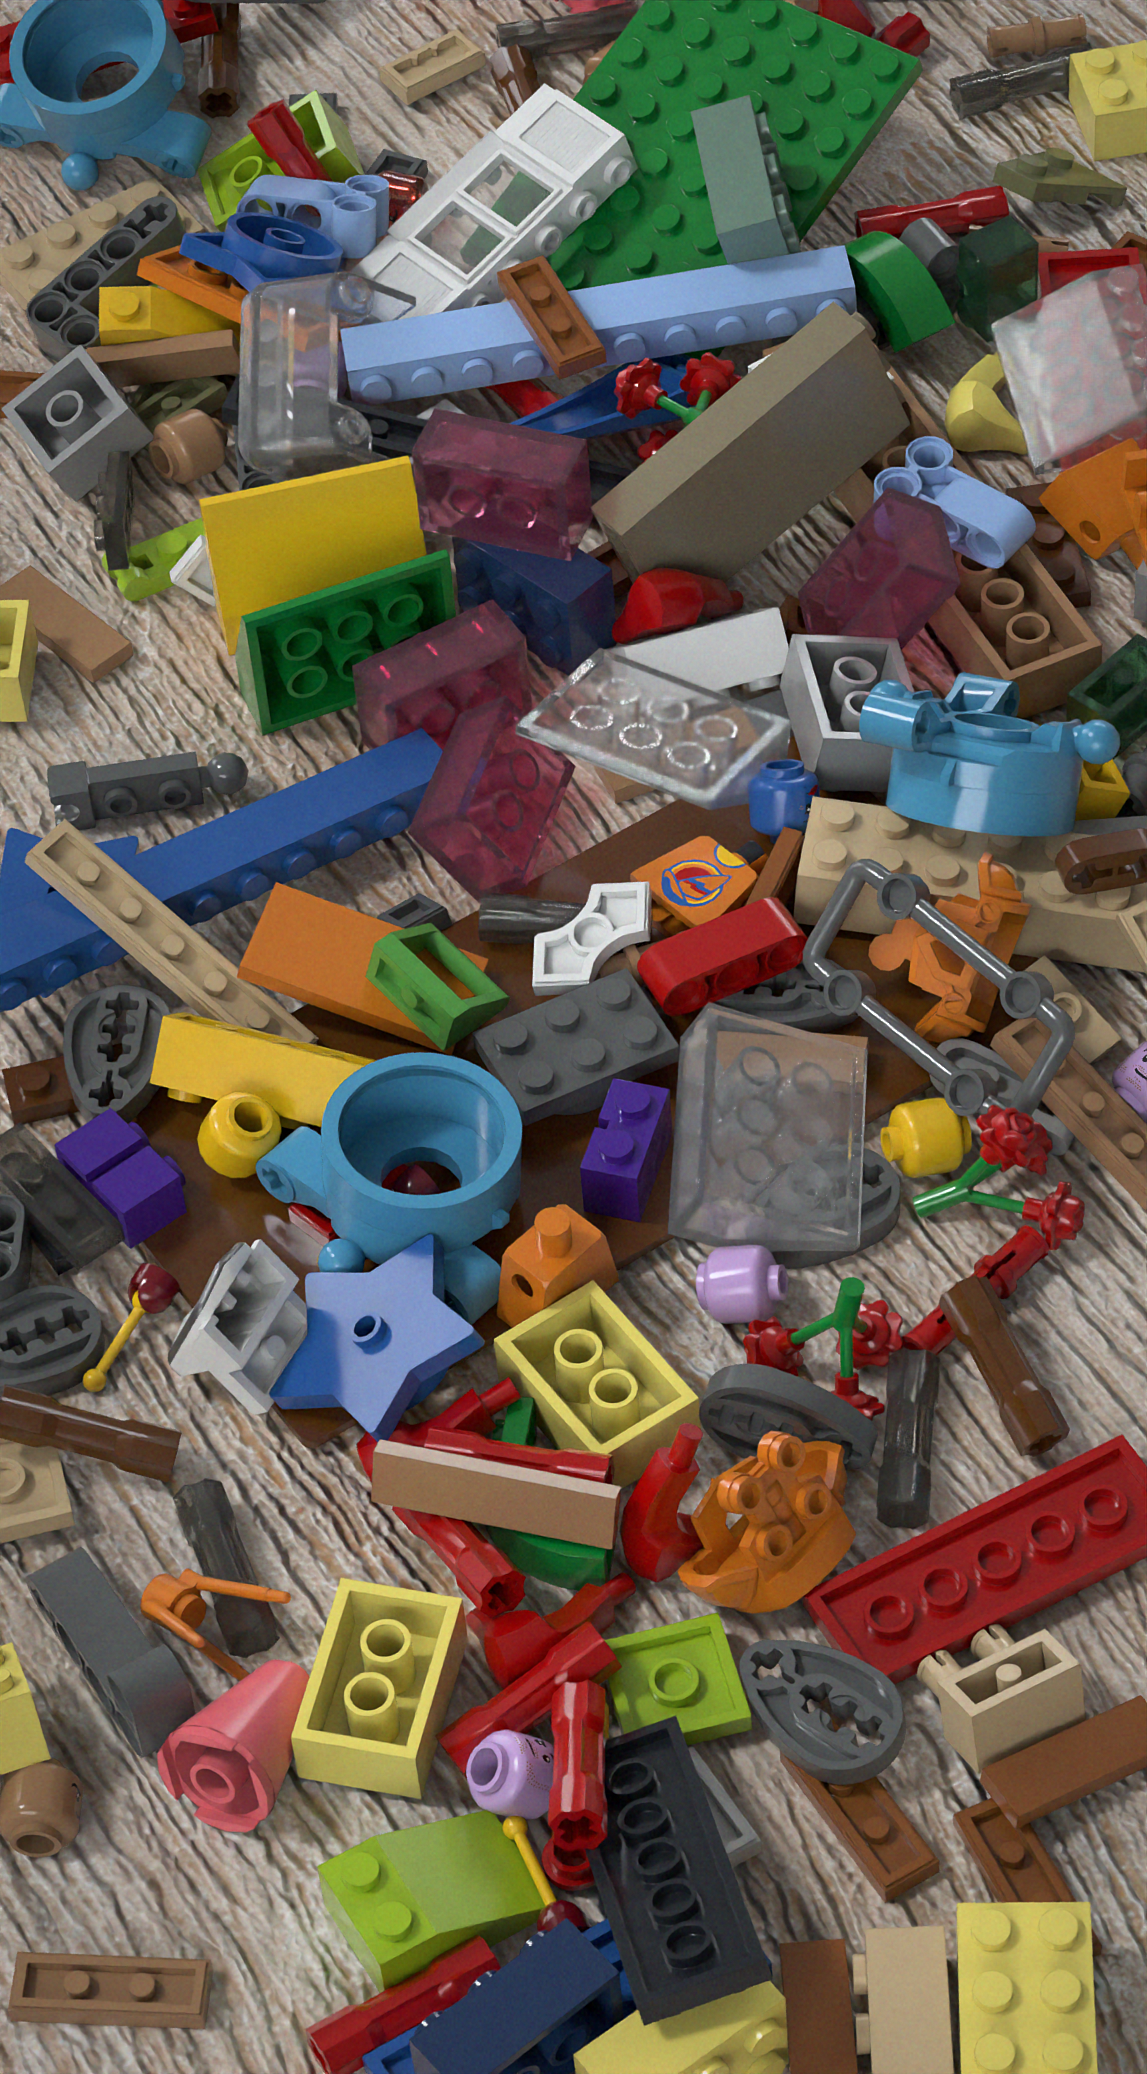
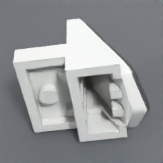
M261 1239L255 1240L251 1248L245 1242L236 1243L216 1263L199 1301L183 1319L168 1352L169 1366L179 1376L210 1371L252 1415L268 1412L274 1403V1400L269 1395L271 1388L307 1335L306 1303L293 1291L299 1278Z

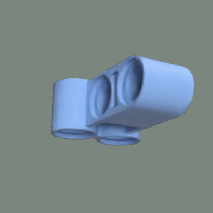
M262 175L255 179L237 204L236 214L246 212L263 213L298 221L316 228L335 239L343 248L342 257L353 259L365 258L376 247V238L385 236L388 233L389 182L387 179L375 175L353 176L347 179L345 183L278 175ZM256 199L266 201L273 211L264 210L259 206ZM304 205L313 206L318 210L321 217L311 215L307 212Z
M924 436L912 441L906 448L905 468L892 467L885 469L874 480L873 525L876 531L888 538L902 539L919 531L968 558L993 569L1003 566L1036 530L1035 520L1023 504L953 468V449L951 445L944 439L935 436Z

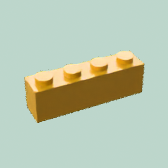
M181 1012L164 1015L162 1018L150 1083L169 1088L167 1096L170 1098L191 1103H201L202 1097L219 1100L221 1097L233 1092H248L262 1097L272 1105L279 1116L281 1127L296 1130L300 1126L308 1127V1124L321 1127L327 1103L339 1085L357 1070L377 1060Z

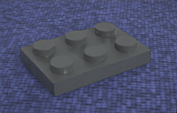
M627 968L473 1032L474 1048L490 1073L505 1086L513 1097L524 1126L609 1091L613 1078L633 1081L680 1060L679 1044Z

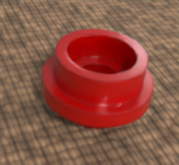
M551 1837L542 1852V1867L547 1879L555 1886L569 1891H579L594 1885L596 1882L585 1849H578L570 1853L552 1843ZM575 1857L585 1861V1863L578 1866L564 1865L568 1859Z

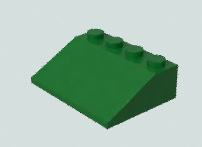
M446 549L241 616L235 653L240 691L262 736L462 669L451 563Z

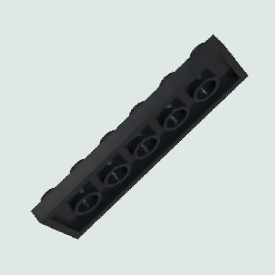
M676 1715L607 1740L605 1744L604 1794L608 1803L607 1837L594 1850L585 1849L643 2025L646 2026L662 2019L679 2015L684 2011L772 1980L773 1978Z

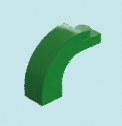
M873 231L844 244L855 284V291L866 300L875 312L894 353L937 334L956 323L941 291L928 270L917 256L900 240L888 233Z
M522 1397L509 1405L505 1419L495 1420L496 1428L493 1429L492 1440L535 1447L538 1432L534 1398ZM485 1524L486 1530L494 1544L504 1551L519 1569L540 1581L560 1588L579 1591L587 1583L600 1587L610 1579L615 1544L611 1550Z

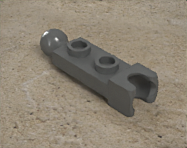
M195 751L89 768L86 767L85 761L53 765L47 769L50 802L54 806L56 826L66 819L78 830L95 828V820L204 804L202 788L211 787L212 790L220 794L232 795L246 785L248 778V768L243 759L234 753L227 752L214 756L207 766L198 767Z

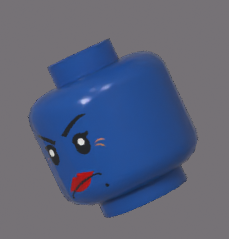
M774 760L761 764L760 772L748 780L751 827L761 834L770 835V842L773 844L776 843L783 827L802 831L803 836V833H806L813 796L820 797L818 776L814 772L805 769L804 762L799 760Z

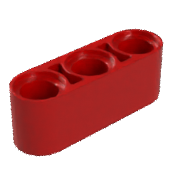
M768 897L652 945L638 960L637 971L663 1011L670 1016H680L796 967L803 961V950L808 938L783 902L778 898Z

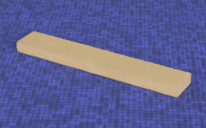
M66 819L27 853L24 863L202 1017L313 1045L317 1044L319 1038L258 985L237 978L238 968Z

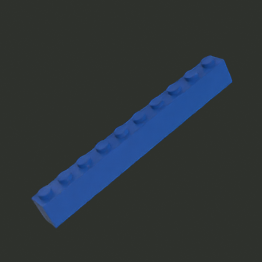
M420 728L117 864L187 925L192 926L197 923H203L236 905L257 899L263 893L272 890L276 882L285 884L291 880L301 879L313 870L335 860L347 858L357 850L384 838L393 837L402 830L430 817H437L443 814L448 809L456 806L458 767L424 729ZM57 890L0 915V1013L13 1010L23 1002L51 989L61 988L71 980L102 966L112 965L120 958L129 955V953Z

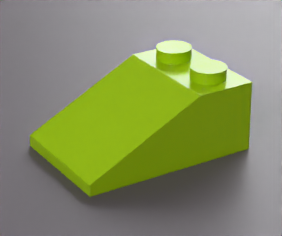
M314 90L289 107L304 129L306 141L333 182L345 183L347 179L353 176L365 175L346 124L317 90ZM252 132L197 170L215 226L220 232H225L228 218L236 214L237 204L255 179L262 175L285 176L276 161L267 156ZM256 199L259 206L264 210L273 211L266 201Z
M484 1810L375 1835L317 1866L324 1906L380 1993L427 1968L435 1957L475 1935L484 1938L490 1948L537 1922L541 1910L546 1906L517 1845L513 1840L505 1836L502 1829L503 1825L495 1813Z

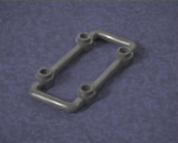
M860 859L852 863L845 871L803 950V963L806 971L824 987V1001L829 1010L839 1016L859 1015L945 1086L946 1103L954 1113L961 1116L987 1114L988 1108L991 1105L1000 1106L1003 1110L1008 1108L997 1099L998 1087L988 1072L982 1069H960L875 999V984L866 973L860 970H839L825 958L829 947L864 884L867 882L877 890V902L885 916L894 920L913 919L1001 989L1000 1000L1007 1014L1016 1019L1037 1018L1052 1031L1049 1040L1010 1107H1014L1019 1112L1026 1113L1031 1117L1072 1048L1075 1039L1073 1020L1064 1009L1053 1001L1054 990L1051 983L1044 975L1038 972H1016L930 904V891L921 877L915 874L892 873L872 859Z

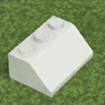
M779 607L754 609L697 624L678 632L656 635L628 644L605 649V652L630 711L646 710L647 717L650 719L679 711L677 701L697 696L699 705L729 698L728 687L748 682L750 691L779 685L781 682L779 674L783 673L789 646Z

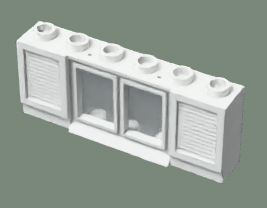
M544 83L495 132L490 130L387 230L388 235L348 273L368 291L363 310L348 308L350 313L357 315L360 319L370 321V324L500 303L506 296L498 286L497 272L542 255L546 258L548 255L553 254L560 247L561 243L583 221L588 220L595 210L618 187L623 186L631 174L638 169L625 134L559 90H554Z

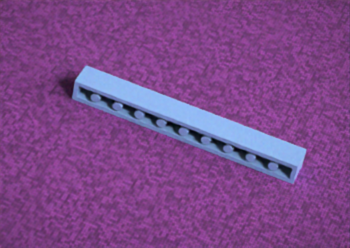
M845 245L567 291L606 350L607 362L593 368L795 335L833 301L850 315L857 312L855 284ZM509 301L340 329L352 401L369 406L556 375Z

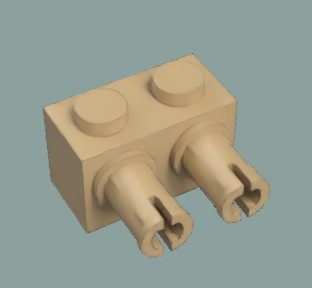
M993 1624L989 1626V1632L995 1639L982 1629L974 1636L971 1642V1652L979 1660L978 1662L963 1669L949 1652L940 1650L935 1653L936 1659L942 1665L929 1655L921 1661L918 1667L917 1677L919 1681L939 1698L944 1739L978 1774L982 1773L983 1768L1086 1721L1080 1662L1046 1629L1016 1643L1001 1625Z

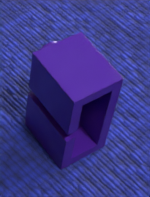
M613 1078L598 1118L599 1128H594L580 1166L583 1208L586 1212L641 1222L672 1135L670 1089Z
M109 1108L54 1144L62 1180L130 1249L187 1212L182 1189L186 1185V1179L180 1167L169 1156L161 1158L151 1148L150 1141L141 1127L135 1122L127 1124L112 1108Z

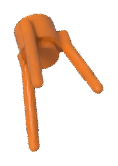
M189 1568L182 1572L179 1579L167 1573L160 1574L152 1579L146 1586L141 1598L140 1607L143 1616L190 1643L238 1681L243 1680L250 1673L196 1631L204 1620L207 1609L206 1602L201 1598L200 1592L203 1590L287 1604L291 1601V1595L286 1591L204 1577Z

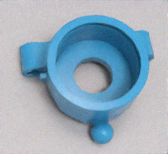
M37 0L20 20L11 41L9 62L15 84L4 83L0 85V145L8 148H18L23 144L36 141L56 143L60 149L71 154L62 164L61 175L64 183L76 191L87 190L94 186L99 177L97 161L114 159L117 154L143 159L173 176L180 178L194 177L208 145L212 130L206 122L194 115L167 110L176 93L184 87L186 79L182 75L185 54L164 14L163 1ZM124 61L135 65L139 69L136 76L116 92L98 100L82 101V86L89 74L99 66L110 62Z
M962 672L957 676L951 691L944 700L933 698L932 691L930 690L914 693L897 680H883L874 686L865 700L859 722V732L863 742L893 748L886 805L889 809L903 816L939 826L1011 836H1056L1073 831L1083 762L1086 760L1091 764H1105L1111 761L1120 747V736L1115 727L1104 720H1091L1082 725L1080 719H1074L1071 722L1061 723L1053 721L1039 726L1036 723L1016 718L1020 702V691L1017 682Z
M420 1052L394 1055L372 1062L350 1075L332 1094L323 1114L321 1135L308 1127L300 1126L256 1163L255 1168L259 1180L276 1199L286 1203L295 1202L313 1206L331 1219V1226L341 1239H334L325 1244L321 1249L317 1261L320 1272L362 1273L366 1259L382 1265L424 1236L431 1234L444 1247V1303L472 1325L498 1302L501 1267L490 1256L473 1245L472 1242L483 1237L491 1230L503 1228L509 1223L510 1214L508 1213L520 1194L523 1123L511 1094L498 1079L481 1067L449 1055ZM420 1160L436 1162L450 1169L459 1179L461 1188L434 1195H410L382 1188V1182L391 1170L404 1163Z

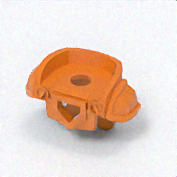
M984 852L977 863L979 900L958 893L951 901L939 899L934 907L1008 965L1032 905L1024 902V892L1018 889L1014 874L1005 866L992 860L993 854ZM913 919L896 920L892 933H883L874 938L869 945L868 954L874 966L880 970L892 971L900 967L905 959L911 962L908 981L921 987L924 991L942 997L917 1023L914 1030L917 1034L928 1042L941 1044L947 1040L962 1036L970 1037L974 1030L981 1033L985 1032L999 990L996 985Z
M770 1431L759 1442L757 1457L749 1456L716 1478H711L708 1491L691 1516L694 1528L704 1547L697 1551L690 1560L685 1561L677 1571L684 1587L712 1605L734 1608L740 1612L755 1614L787 1608L817 1586L844 1557L857 1534L842 1509L846 1504L844 1492L848 1481L843 1463L845 1454L843 1446L829 1441L803 1443L800 1438L792 1436L790 1433ZM727 1512L742 1514L743 1516L728 1529L726 1525Z

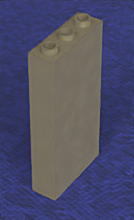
M833 301L591 507L594 516L633 584L639 575L655 568H674L705 577L721 579L724 583L727 582L911 425L901 405L906 401L905 396L899 387L888 377L887 372L891 369V366L881 351L874 346L872 339L876 337V333L860 313L854 312L850 315Z

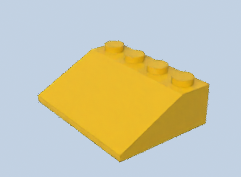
M409 456L199 499L216 610L229 656L236 653L241 616L427 555Z

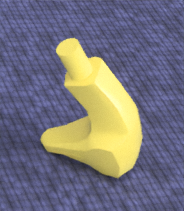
M1000 348L994 355L987 354L951 389L944 423L948 438L954 449L966 452L1007 450L1024 455L1031 453L1036 447L1037 441L1034 434L1019 424L1004 408L996 395V392L1008 381L1012 369L1011 366L1015 361L1014 353L1010 349Z

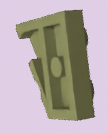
M1047 148L1044 152L1032 155L1022 154L1017 159L998 163L992 181L1034 202L1052 203L1058 201L1068 204L1085 205L1089 193L1105 201L1109 206L1118 207L1122 206L1127 190L1126 186L1075 162L1073 154L1059 148Z
M206 376L140 385L134 393L135 399L130 405L153 434L158 424L189 409L202 410L210 416L211 413L223 406L228 394L225 384ZM150 442L143 448L149 451Z

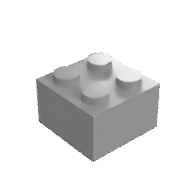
M81 344L1 408L48 474L75 502L152 441L154 436L109 375Z

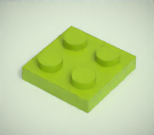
M719 1613L605 1640L622 1666L621 1669L605 1680L622 1735L675 1715L687 1746L752 1730V1716Z

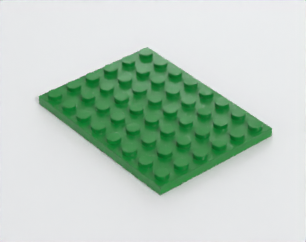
M646 0L573 99L625 134L638 169L631 174L623 186L618 187L595 210L588 220L583 221L553 254L548 255L546 260L567 291L728 265L716 234L691 111L750 95L756 114L765 112L767 115L773 141L777 143L783 165V171H780L782 182L786 184L791 201L792 211L789 212L791 223L794 222L799 242H801L923 72L920 59L784 0ZM519 172L492 211L517 227L551 192L522 172ZM480 225L462 249L460 255L466 265L475 268L503 240ZM726 346L683 354L700 361L705 353H712L718 358Z

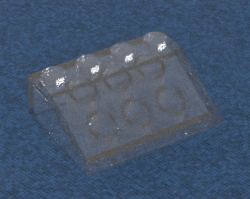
M1143 263L1091 271L991 324V334L1035 475L1065 471L1132 437L1137 442L1140 450L1147 449V275Z
M599 648L516 725L515 734L702 808L714 810L749 803L748 785L751 779L761 772L760 765L769 761L787 759L791 721Z
M708 1002L680 1038L668 1234L717 1248L760 1245L769 1250L856 1251L860 1246L868 1049Z

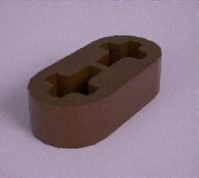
M1136 828L1085 837L1065 845L1057 853L1055 859V867L1065 888L1070 893L1081 895L1146 883L1147 829Z

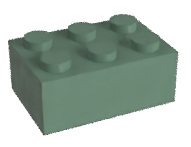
M750 95L691 111L716 234L727 263L734 264L801 252L794 222L791 223L789 212L792 211L790 197L786 184L781 179L780 171H783V165L776 141H773L766 113L756 114Z

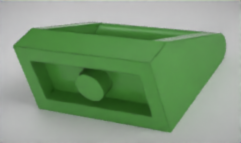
M432 923L391 932L374 944L365 977L443 1052L500 1013L510 1001V997ZM426 948L475 997L461 1000L415 955Z

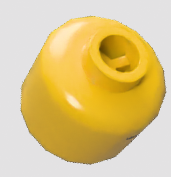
M233 1092L223 1096L210 1109L200 1126L197 1138L199 1152L206 1164L219 1174L230 1178H246L257 1173L256 1163L279 1144L282 1131L279 1116L272 1105L260 1096L248 1092Z
M939 1097L897 1105L890 1114L888 1127H883L880 1134L881 1147L888 1162L895 1161L899 1170L905 1176L911 1178L956 1170L962 1163L963 1155L968 1154L972 1146L971 1128L967 1116L954 1113L947 1105L945 1098Z

